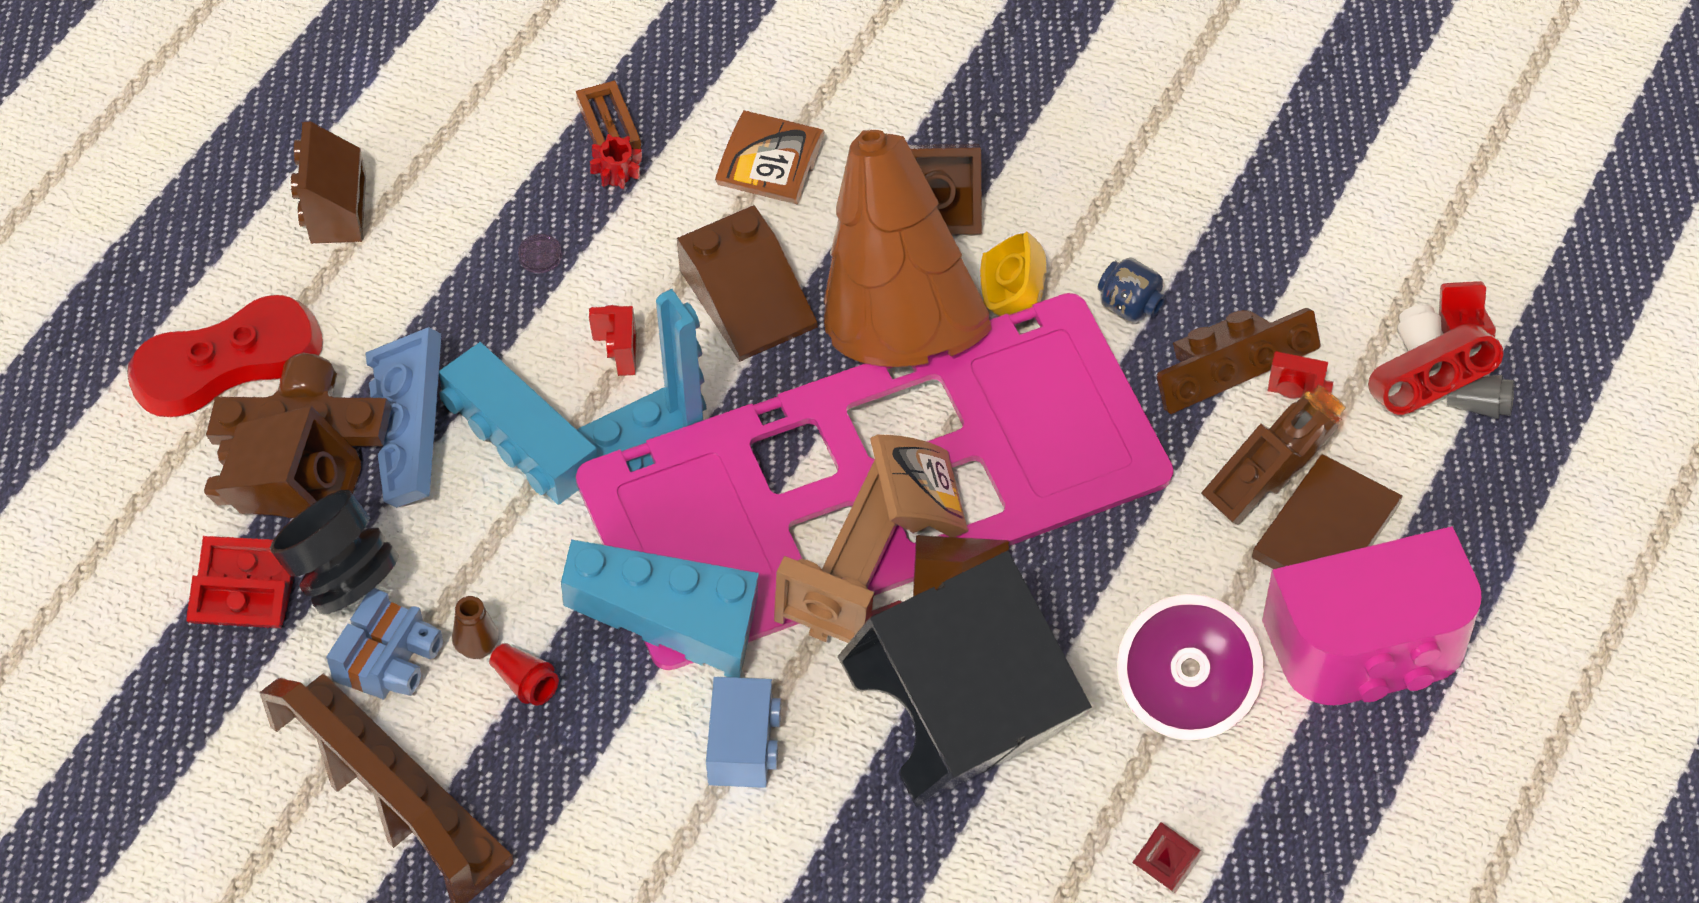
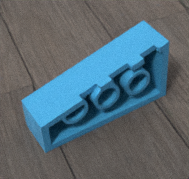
M571 539L561 579L563 606L616 629L625 628L642 636L643 641L657 647L661 644L685 655V659L701 666L704 663L724 671V676L741 678L758 598L759 573Z

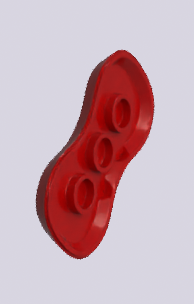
M284 295L261 297L250 302L237 313L218 324L198 330L162 333L145 341L129 361L127 370L129 386L137 402L150 414L159 417L187 415L201 409L215 399V397L234 386L250 381L281 379L284 363L295 354L309 353L319 356L323 345L322 332L313 313L300 301Z

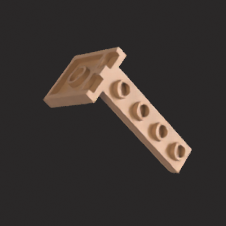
M875 460L823 568L821 569L817 564L806 559L796 561L786 556L783 557L776 572L775 622L783 625L785 619L788 618L810 627L809 636L827 642L828 637L832 636L849 643L868 619L871 618L874 592L867 588L897 527V524L889 519Z

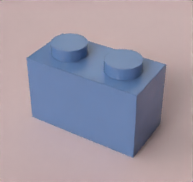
M713 678L706 754L708 785L766 788L768 769L777 770L778 740H770L771 727H780L781 698H773L772 679Z

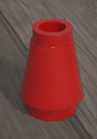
M503 643L496 647L490 656V666L495 669L522 703H531L539 706L547 702L555 693L559 678L554 673L552 664L516 647H512L508 643Z

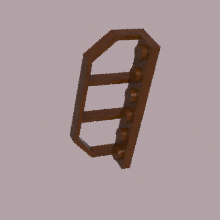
M324 673L306 687L301 682L277 678L259 692L270 727L275 732H278L296 718L317 739L330 785L336 792H339L357 778L374 795L386 840L393 848L411 833L417 837L443 874L450 903H468L514 864L512 854Z

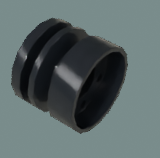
M339 490L331 493L307 507L283 527L270 546L272 554L290 576L304 575L299 586L305 596H312L311 602L319 614L334 613L362 598L390 573L399 557L390 542H384L385 536L379 528L365 529L370 517L350 490Z

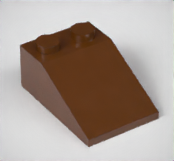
M755 205L677 238L679 271L739 362L818 328L817 320L774 232Z

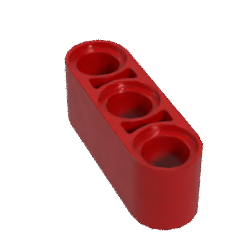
M1467 323L1374 369L1369 377V391L1390 412L1398 415L1408 414L1493 372L1502 362L1503 347L1499 340L1476 324ZM1482 341L1478 353L1470 356L1472 347ZM1442 361L1440 370L1435 375L1429 376L1432 366ZM1402 381L1399 391L1392 396H1388L1391 387L1395 383Z

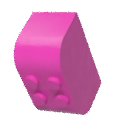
M1451 526L1273 569L1271 571L1262 622L1287 681L1301 696L1323 705H1343L1360 700L1374 702L1383 698L1388 693L1404 689L1410 691L1424 689L1433 682L1452 675L1460 667L1464 660L1480 608L1481 589L1455 530Z

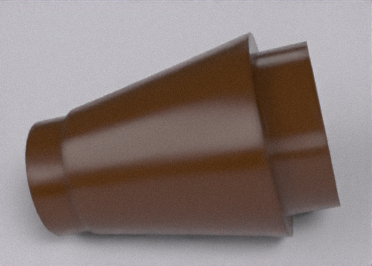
M466 596L461 598L455 606L452 644L460 654L467 658H484L497 645L499 631L484 607L483 602L475 596Z

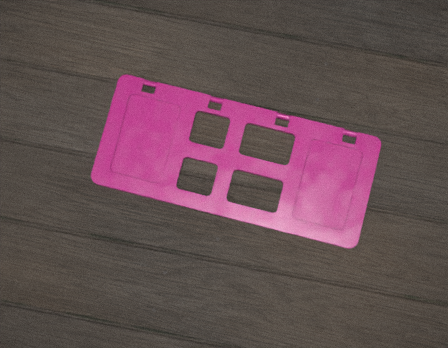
M1065 293L1033 304L1028 309L990 319V332L972 347L954 356H950L948 350L929 355L928 364L911 366L914 371L913 373L892 380L888 369L894 367L865 363L777 394V397L754 405L751 403L646 440V443L623 451L617 450L586 461L577 470L576 482L602 545L759 573L758 598L748 640L749 643L800 624L788 618L785 619L783 625L774 621L776 572L784 556L796 561L802 559L789 529L796 524L843 507H852L875 460L866 453L847 413L850 408L929 380L941 382L963 427L927 442L948 451L952 468L970 461L980 462L1004 507L1001 513L968 524V532L957 536L960 538L1009 540V546L1160 491L1171 482L1173 466L1085 300L1079 295ZM1033 318L1037 320L1040 328L1020 335L1014 326ZM781 407L785 418L762 425L758 415ZM805 424L815 425L837 468V473L781 494L773 493L750 446L754 442ZM650 453L654 464L630 472L626 464L627 461ZM897 525L867 588L874 592V596L914 581L915 543L907 538L903 527ZM945 534L938 535L943 537H949ZM644 641L652 661L663 670H675L694 663L685 659V655L661 644L657 647Z

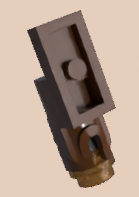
M1320 384L1312 392L1307 390L1297 402L1292 403L1270 428L1260 423L1201 494L1231 522L1239 525L1268 491L1278 494L1298 470L1305 466L1316 451L1322 447L1339 427V423L1343 420L1340 415L1347 407Z

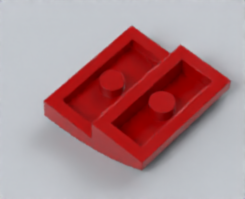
M203 536L198 575H192L186 621L195 624L282 628L294 576H290L272 554L270 546L273 540Z

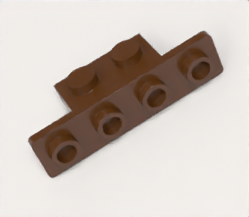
M1306 307L1274 322H1269L1250 310L1236 311L1229 314L1224 321L1210 327L1196 328L1190 331L1187 337L1173 342L1176 359L1181 362L1159 371L1156 375L1164 410L1173 414L1270 371L1275 351L1304 356L1318 350L1321 343L1314 311Z

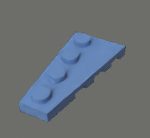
M430 327L365 352L366 364L373 368L374 379L369 382L371 398H387L392 407L384 446L378 453L383 502L396 508L430 496L441 333Z

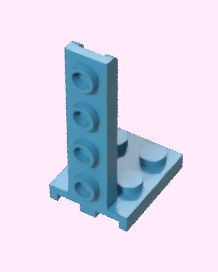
M673 289L663 292L656 299L664 387L576 429L597 448L598 457L617 450L623 451L646 443V440L703 421V411L707 407L701 394L700 386L704 383V376L698 362V357L702 356V349L696 338V329L700 327V322L692 305L688 302L683 304ZM649 453L627 461L626 464L630 472L652 465L654 462Z

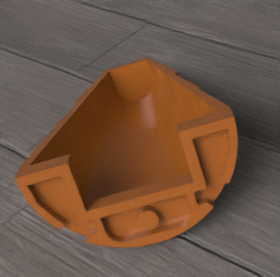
M863 130L850 144L836 205L838 222L830 251L832 260L823 301L825 305V332L831 337L832 346L839 352L862 363L887 367L928 364L929 355L948 350V354L954 356L972 347L984 338L991 330L989 312L961 258L962 253L937 208L939 203L904 136L887 134L881 130Z

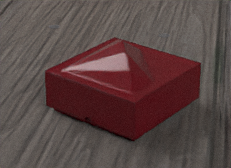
M1160 822L1132 863L1176 893L1204 852Z

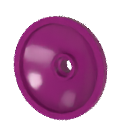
M1202 595L1172 596L1158 601L1145 609L1127 629L1118 654L1117 671L1119 685L1131 710L1143 723L1153 730L1177 739L1197 740L1209 738L1223 733L1236 725L1253 706L1263 678L1262 652L1258 639L1248 622L1229 605ZM1192 658L1199 662L1200 671L1196 676L1187 677L1182 673L1181 666L1186 659Z

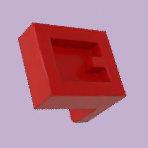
M608 305L605 307L589 308L592 339L594 341H606L607 358H615L618 376L636 375L637 330L633 306Z
M1275 351L1267 391L1279 393L1288 398H1301L1304 395L1318 406L1328 408L1334 381L1325 380L1328 367L1327 361Z

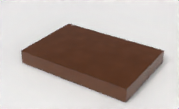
M1321 454L1254 547L1252 558L1272 569H1277L1372 546L1400 506L1403 495Z

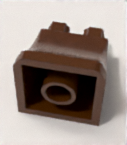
M312 406L239 423L232 439L221 440L217 455L223 468L220 475L208 477L204 493L217 506L232 505L240 514H263L294 518L307 507L331 493L339 490H350L353 494L361 470V461L357 451Z

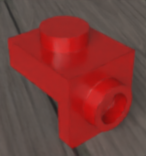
M1482 281L1444 283L1440 286L1439 315L1441 316L1443 334L1458 326L1470 323L1480 326L1495 337L1496 327L1485 310L1486 286ZM1482 341L1476 343L1472 347V349L1478 348L1480 345H1482Z

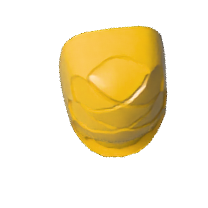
M1026 231L1025 233L1011 236L982 255L980 278L983 301L985 306L998 316L1010 315L1041 302L1046 274V255L1040 242L1029 232Z

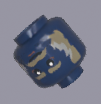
M1131 257L1120 262L1113 261L1102 274L1097 286V290L1101 292L1102 305L1131 323H1137L1147 315L1151 318L1156 316L1166 299V295L1161 293L1163 288L1162 276Z

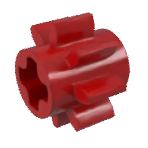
M607 134V139L601 146L598 144L592 145V157L594 159L590 161V174L600 173L603 187L609 184L624 189L625 183L631 177L639 179L640 166L638 164L642 162L641 149L632 150L629 136L623 139Z

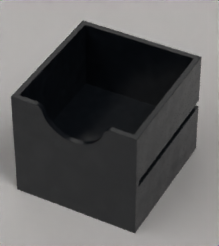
M1008 550L942 582L937 589L932 587L869 618L837 656L855 690L860 692L877 691L888 694L898 700L908 711L914 725L915 741L908 760L899 770V775L916 808L1049 740L1092 708Z

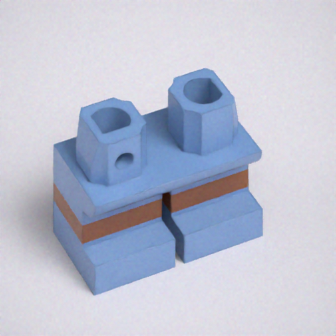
M374 588L366 594L351 617V624L346 625L326 656L333 682L383 700L389 691L411 696L420 682L421 671L420 666L408 661L413 653L430 660L435 658L443 645L441 630L423 621L419 607L412 606L408 610L390 602L388 593Z

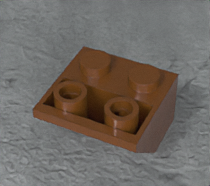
M311 121L302 122L301 140H294L295 165L299 166L298 173L291 174L293 199H300L298 201L300 227L306 226L310 244L362 242L366 171L361 148Z

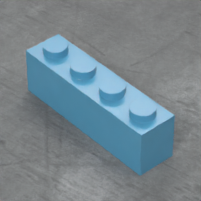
M481 342L477 343L439 370L442 388L439 395L446 408L453 414L459 412L465 417L474 434L482 441L488 439L496 446L502 460L511 468L517 466L526 475L529 484L538 494L544 495L546 493L557 505H560L579 490L576 482L577 470L586 461L598 458L597 448Z

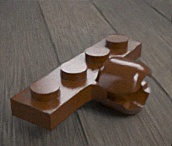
M300 353L291 356L284 363L279 387L274 395L268 397H215L206 436L212 445H220L221 440L234 437L239 423L312 406L351 446H384L392 407L387 398L332 397L337 373L330 361L315 354Z

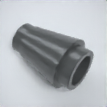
M1503 375L1481 377L1447 394V406L1495 419H1500V415L1511 416L1515 381L1504 379Z

